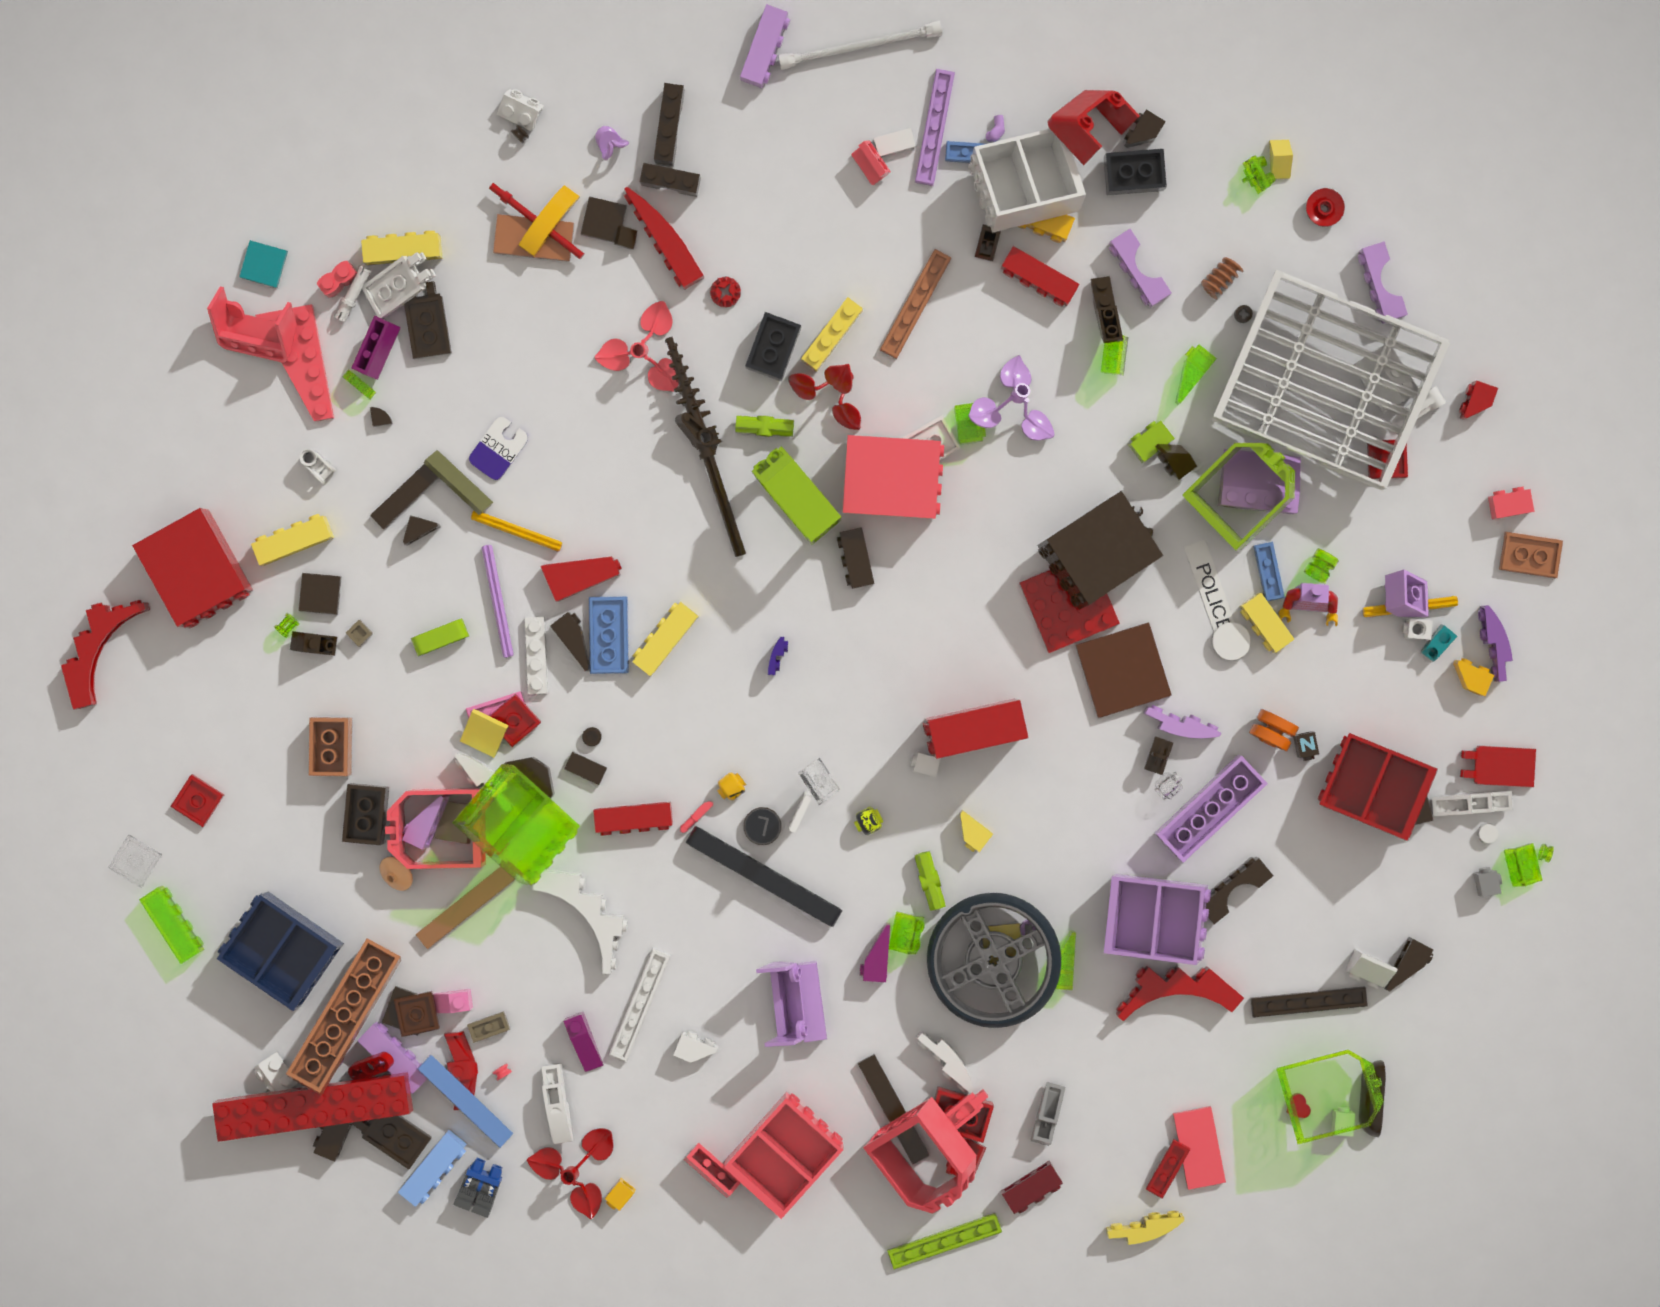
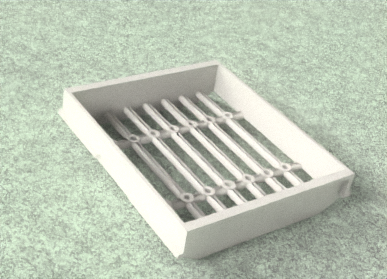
M1275 270L1211 420L1272 446L1276 443L1287 447L1288 450L1320 461L1321 466L1384 491L1391 480L1447 352L1450 340L1389 315H1380L1371 308L1353 301H1346L1339 298L1333 292ZM1283 280L1317 294L1313 306L1276 292L1279 281ZM1324 298L1393 325L1389 336L1386 337L1320 310ZM1275 299L1309 313L1305 324L1268 310L1271 300ZM1264 316L1302 331L1298 341L1295 342L1261 328ZM1316 317L1385 344L1381 355L1312 328ZM1400 329L1437 343L1438 346L1434 354L1430 355L1396 341ZM1256 335L1294 349L1290 360L1253 346ZM1308 335L1377 362L1373 373L1305 346ZM1395 348L1429 362L1426 372H1420L1388 359L1391 349ZM1249 352L1286 367L1282 378L1246 364L1245 361ZM1304 353L1369 380L1365 391L1297 364L1300 354ZM1384 365L1421 380L1418 390H1412L1380 377ZM1241 370L1277 384L1278 387L1274 396L1237 381ZM1293 370L1362 398L1358 408L1355 409L1290 382L1289 379ZM1376 384L1414 398L1410 408L1407 409L1373 395ZM1285 388L1354 416L1350 426L1348 427L1282 400ZM1233 389H1238L1271 403L1267 413L1265 414L1229 399ZM1368 402L1406 416L1402 427L1365 413ZM1228 406L1262 420L1259 432L1222 417L1225 407ZM1279 406L1345 433L1342 445L1273 417L1277 407ZM1362 419L1398 434L1394 445L1358 431L1357 427L1360 420ZM1270 424L1337 451L1338 454L1334 463L1267 436L1266 433ZM1353 437L1390 452L1386 463L1350 449L1349 446ZM1345 455L1383 470L1379 481L1342 467L1341 464Z

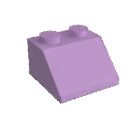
M1404 569L1385 575L1386 611L1398 617H1428V586L1426 580Z

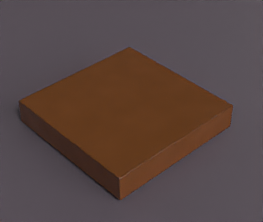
M432 991L394 999L401 1037L440 1029Z

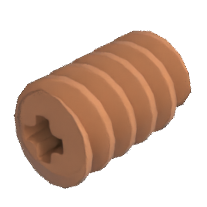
M1227 257L1222 259L1223 263L1217 264L1218 269L1213 268L1212 274L1206 276L1207 280L1203 279L1201 281L1204 290L1215 300H1217L1215 293L1223 294L1220 289L1221 287L1228 289L1226 282L1233 283L1231 276L1239 277L1236 272L1237 270L1242 273L1244 272L1238 263Z

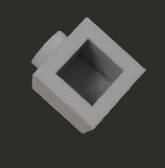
M1490 867L1480 868L1479 872L1474 873L1478 896L1487 897L1501 894L1500 884H1502V878L1500 873L1490 869Z

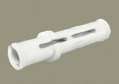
M360 265L345 297L341 299L342 303L334 316L335 318H339L343 322L347 321L352 308L356 306L355 302L371 270Z

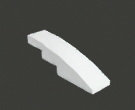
M1512 791L1432 797L1433 816L1512 811Z

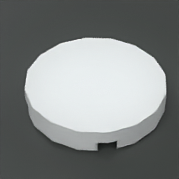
M1235 622L1219 626L1212 637L1214 651L1218 656L1226 660H1237L1243 657L1249 651L1251 645L1250 634L1247 629Z

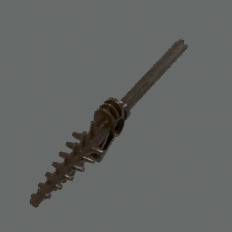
M673 337L666 338L665 343H667L669 349L667 355H670L672 359L669 367L673 368L676 373L671 378L679 383V386L674 388V392H679L683 397L677 400L676 404H682L687 411L676 416L675 422L691 441V444L699 450L700 460H704L735 557L744 555L746 552L714 458L717 446L722 442L721 439H718L717 435L719 433H716L715 430L717 426L706 428L703 417L711 414L710 410H699L701 404L705 403L704 399H695V395L700 389L691 388L690 384L694 381V377H687L686 370L689 367L682 364L683 355L678 353V344L674 342ZM701 435H702L703 438H704V442H702V440H701V438H700Z

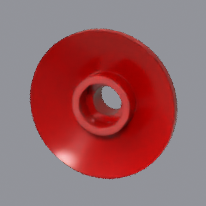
M1330 188L1316 190L1310 195L1306 203V212L1309 219L1314 224L1322 227L1336 224L1342 218L1345 210L1344 200L1341 195ZM1322 205H1325L1327 207L1326 212H1323L1321 210Z

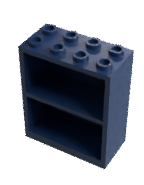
M270 892L261 893L259 896L256 895L250 903L252 908L248 912L245 911L239 919L241 924L237 928L234 927L228 936L230 940L226 944L223 943L219 948L217 960L290 1010L295 1011L301 1007L344 943Z

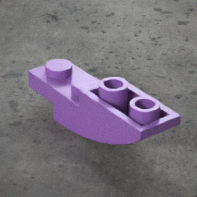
M1489 605L1480 606V610H1478V619L1482 622L1480 639L1483 640V644H1491L1489 648V656L1493 660L1491 674L1494 675L1493 678L1496 682L1507 681L1505 662L1513 661L1506 631Z

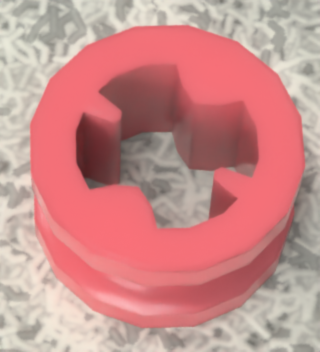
M507 1063L492 1072L493 1075L497 1076V1081L512 1072L511 1069L507 1068Z

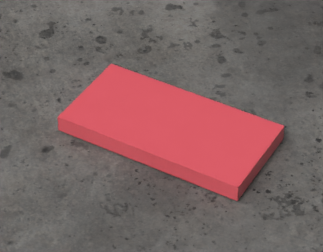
M1211 1106L1173 1113L1178 1142L1191 1148L1183 1162L1187 1189L1226 1183Z

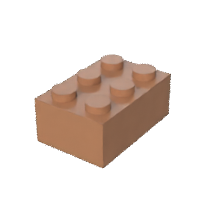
M309 718V776H350L352 770V718Z

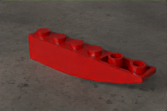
M629 187L624 188L626 201L629 205L633 203L636 208L634 214L639 222L641 220L644 221L646 234L649 238L653 236L656 241L653 245L657 252L664 254L666 258L664 263L669 271L673 269L676 274L673 278L679 287L683 286L686 290L704 279L703 273L673 227L645 199Z

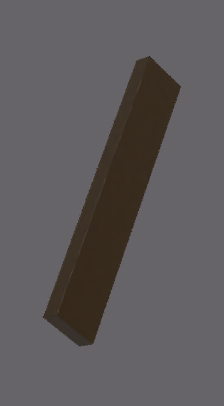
M1365 986L1250 998L1253 1018L1368 1006Z
M875 1054L858 1062L889 1122L905 1114L906 1111ZM914 1126L897 1136L912 1164L929 1156Z

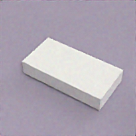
M911 128L874 138L877 152L881 157L916 148Z

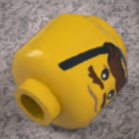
M730 772L718 781L719 789L717 791L723 799L728 798L733 801L745 792L744 786L746 783L738 773Z

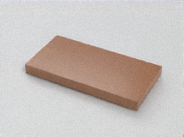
M497 214L493 253L570 262L571 252L550 236L547 237L546 242L535 257L519 246L520 241L532 225V222L526 217ZM560 221L554 230L572 243L574 223Z

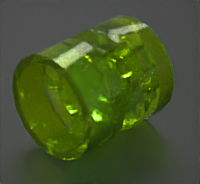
M1317 548L1312 556L1314 562H1309L1303 572L1318 582L1326 584L1330 577L1329 570H1334L1339 560L1328 552Z

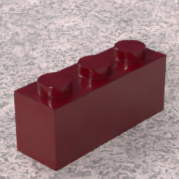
M1047 1161L1001 1190V1193L1013 1213L1018 1212L1020 1214L1026 1211L1031 1203L1042 1201L1047 1193L1058 1191L1063 1182L1051 1162Z

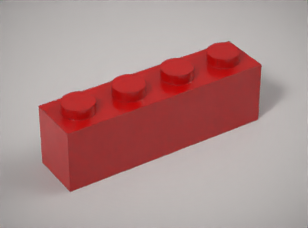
M1015 246L1012 247L1000 268L1004 270L1002 273L1010 278L1014 276L1020 279V284L1028 288L1032 286L1037 289L1036 293L1043 297L1049 296L1053 298V302L1061 307L1069 304L1080 285Z
M671 801L597 808L593 810L595 833L600 832V836L612 835V831L627 834L631 833V829L647 832L650 831L651 827H658V830H667L669 826L673 825Z

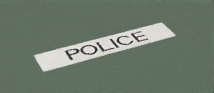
M1206 540L1185 546L1187 558L1213 631L1215 632L1219 626L1235 622Z

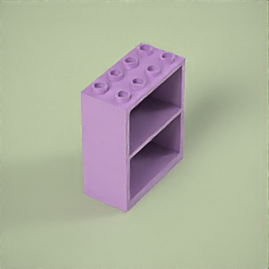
M1122 874L1113 875L1111 879L1104 953L1197 965L1204 959L1205 953L1202 941L1206 940L1207 934L1204 922L1208 921L1209 915L1206 903L1210 901L1211 890H1208V885Z

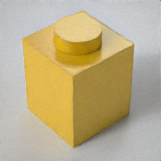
M620 1178L605 1197L607 1205L614 1210L617 1208L620 1211L635 1193L636 1189L623 1178Z

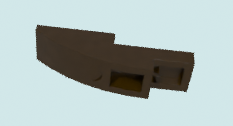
M1110 276L1093 278L1090 282L1094 299L1093 304L1103 343L1123 341Z

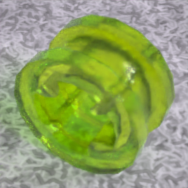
M1542 844L1538 852V860L1542 861L1544 859L1545 862L1549 863L1553 856L1554 847H1547L1546 844Z

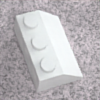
M1385 344L1373 352L1381 355ZM1392 348L1388 359L1403 364ZM1364 357L1353 365L1373 373L1377 362ZM1384 365L1380 377L1412 390H1418L1411 376ZM1360 377L1365 387H1367L1369 380ZM1376 384L1372 393L1397 405L1409 398V396ZM1378 405L1382 413L1389 410Z

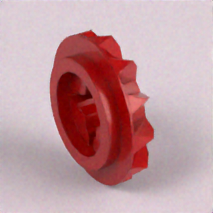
M725 276L718 278L712 283L710 295L716 305L731 307L738 302L741 289L733 278ZM729 286V292L733 296L725 295L722 297V291H720L719 287L725 289Z

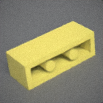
M1257 593L1239 606L1242 609L1240 613L1246 621L1250 620L1252 623L1251 629L1253 632L1263 638L1264 642L1262 644L1268 652L1277 653L1295 640L1262 593Z

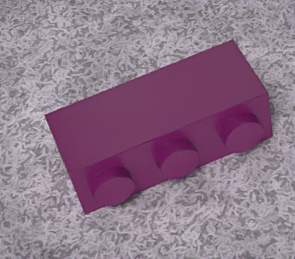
M374 315L351 369L378 380L401 327Z

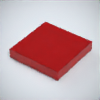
M1382 440L1392 445L1395 443V440ZM1367 443V455L1386 463L1390 452ZM1407 443L1391 478H1408ZM1368 464V477L1379 479L1383 470Z
M516 693L489 715L508 725L503 738L511 747L541 723L540 719Z
M191 774L170 807L201 827H204L224 797V794Z

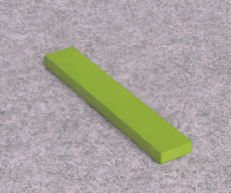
M996 1213L894 1247L887 1250L893 1269H897L999 1234L1002 1230Z

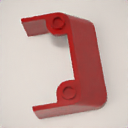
M1084 90L1048 119L1047 123L1050 130L1083 165L1102 147L1090 133L1094 123L1087 113L1096 107L1121 135L1140 117L1119 92L1112 90Z

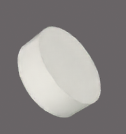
M1483 824L1478 829V837L1482 842L1493 843L1498 838V830L1494 825Z

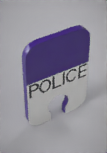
M499 417L493 422L469 456V461L473 466L494 480H498L504 475L528 441V435L520 428L517 430L514 439L506 440L503 437V431L512 422L504 417Z

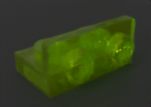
M1534 843L1504 850L1513 887L1528 886L1543 880Z
M896 912L889 949L905 954H917L921 945L920 936L925 926L924 917Z

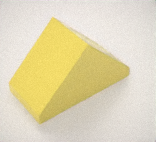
M1270 140L1271 179H1290L1293 153L1289 140Z

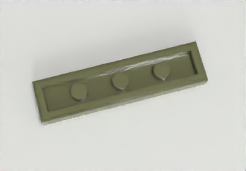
M438 450L425 459L424 464L478 515H481L492 505L493 501Z

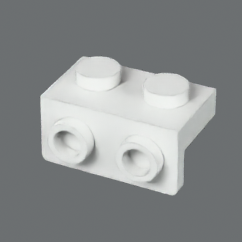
M510 89L503 95L497 115L532 131L544 105L540 104L537 99L522 95L518 90Z
M277 1052L254 1067L256 1077L264 1082L267 1092L291 1089L298 1084V1082L287 1077L288 1067Z

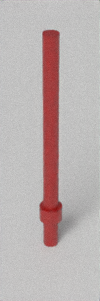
M495 183L491 184L489 189L498 195L503 203L512 206L532 223L535 221L537 216L516 201L511 193L502 190ZM553 229L549 235L578 259L584 256L585 253Z

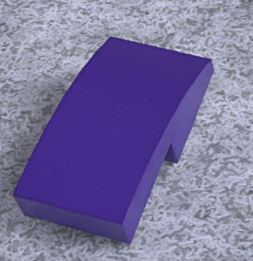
M780 637L774 646L769 661L768 675H776V671H780V660H776V656H784V652H788V641H784L785 637Z

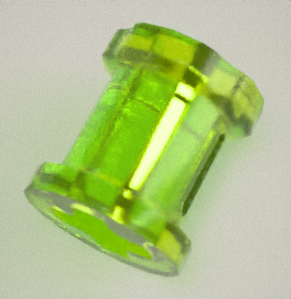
M286 613V617L278 625L274 626L285 638L289 636L288 633L295 626L300 625L289 613Z

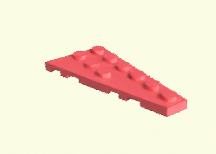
M313 305L294 307L296 329L292 349L287 361L281 363L313 420L316 422L332 419L334 414ZM283 310L257 314L255 316L277 321L278 316Z

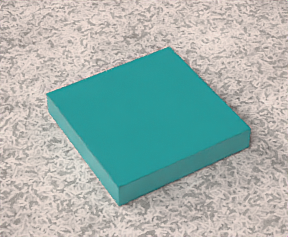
M250 240L239 277L278 288L288 251Z

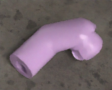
M1003 115L994 116L995 127L986 133L987 141L996 142L1004 134Z

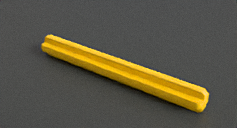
M475 511L472 512L471 519L555 551L561 550V541L485 513L478 515Z
M1457 596L1428 599V610L1458 606ZM1385 605L1363 608L1364 617L1392 614L1386 611Z

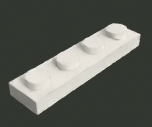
M545 617L525 618L528 694L548 693Z

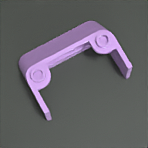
M772 962L756 969V973L770 972L777 1037L764 1044L765 1047L795 1045L803 1041L805 1036L808 1035L800 982L802 976L801 967H798L797 963Z

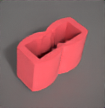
M343 261L337 264L332 272L323 275L318 280L317 285L324 295L329 298L334 297L343 290L344 286L352 284L357 271L351 263Z

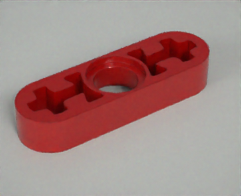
M380 1052L356 1061L349 1067L348 1074L353 1080L369 1078L386 1072L394 1064V1059L389 1053ZM367 1063L371 1064L374 1067V1070H372Z

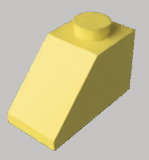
M961 810L963 840L966 842L964 846L972 852L975 850L980 852L993 833L965 811Z

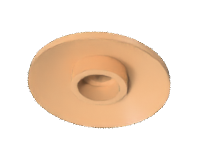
M386 857L381 861L380 873L389 886L396 890L404 891L412 885L413 877L410 869H407L395 857Z

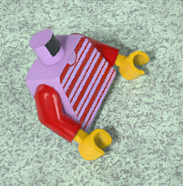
M1301 583L1287 592L1283 608L1278 611V615L1281 621L1283 617H1286L1287 623L1291 621L1289 610L1291 609L1329 612L1326 615V625L1328 626L1329 621H1334L1335 626H1337L1338 597L1334 592L1329 591V585Z

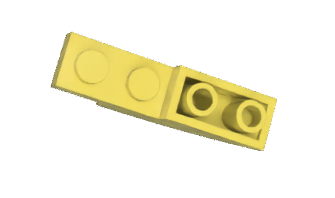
M1168 1211L1167 1214L1160 1215L1158 1212L1148 1213V1216H1144V1224L1138 1221L1130 1222V1225L1123 1226L1121 1223H1113L1111 1227H1106V1232L1109 1239L1126 1237L1128 1245L1143 1243L1169 1233L1184 1222V1216L1179 1211Z

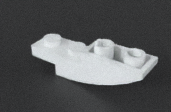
M462 753L454 755L456 765L461 770L464 769L468 774L466 778L470 784H475L478 787L484 783V790L489 796L493 795L496 799L495 805L501 812L508 813L514 808L503 793L509 787L492 769L471 756Z
M920 1031L916 1036L919 1040L918 1045L924 1050L930 1049L933 1052L932 1056L940 1063L944 1061L941 1066L942 1074L950 1081L954 1079L958 1083L957 1087L964 1093L967 1091L969 1093L974 1092L967 1069L954 1049L942 1037L935 1042L923 1031Z
M562 1064L541 1067L544 1084L542 1086L543 1097L553 1143L573 1141L569 1103L566 1102Z

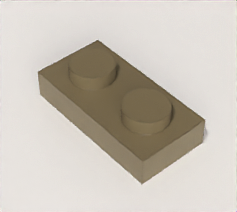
M504 1011L467 1024L473 1043L510 1030Z

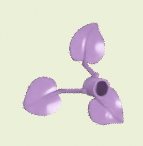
M1018 355L1009 360L1000 372L1002 384L1005 387H1013L1011 396L997 408L994 401L989 398L982 397L977 399L971 406L968 415L969 419L977 426L992 428L998 425L1002 419L998 411L1010 401L1018 404L1024 403V418L1026 419L1022 422L1021 428L1025 436L1036 441L1051 439L1055 436L1054 430L1046 415L1038 410H1032L1029 415L1027 414V404L1029 402L1027 397L1030 394L1031 374L1023 363L1021 356Z

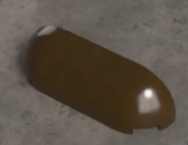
M1382 1060L1374 1061L1363 1071L1359 1106V1123L1362 1129L1370 1136L1377 1138L1382 1130L1386 1082L1385 1064Z

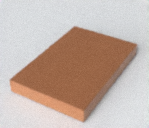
M1505 532L1499 570L1556 579L1558 578L1563 540Z

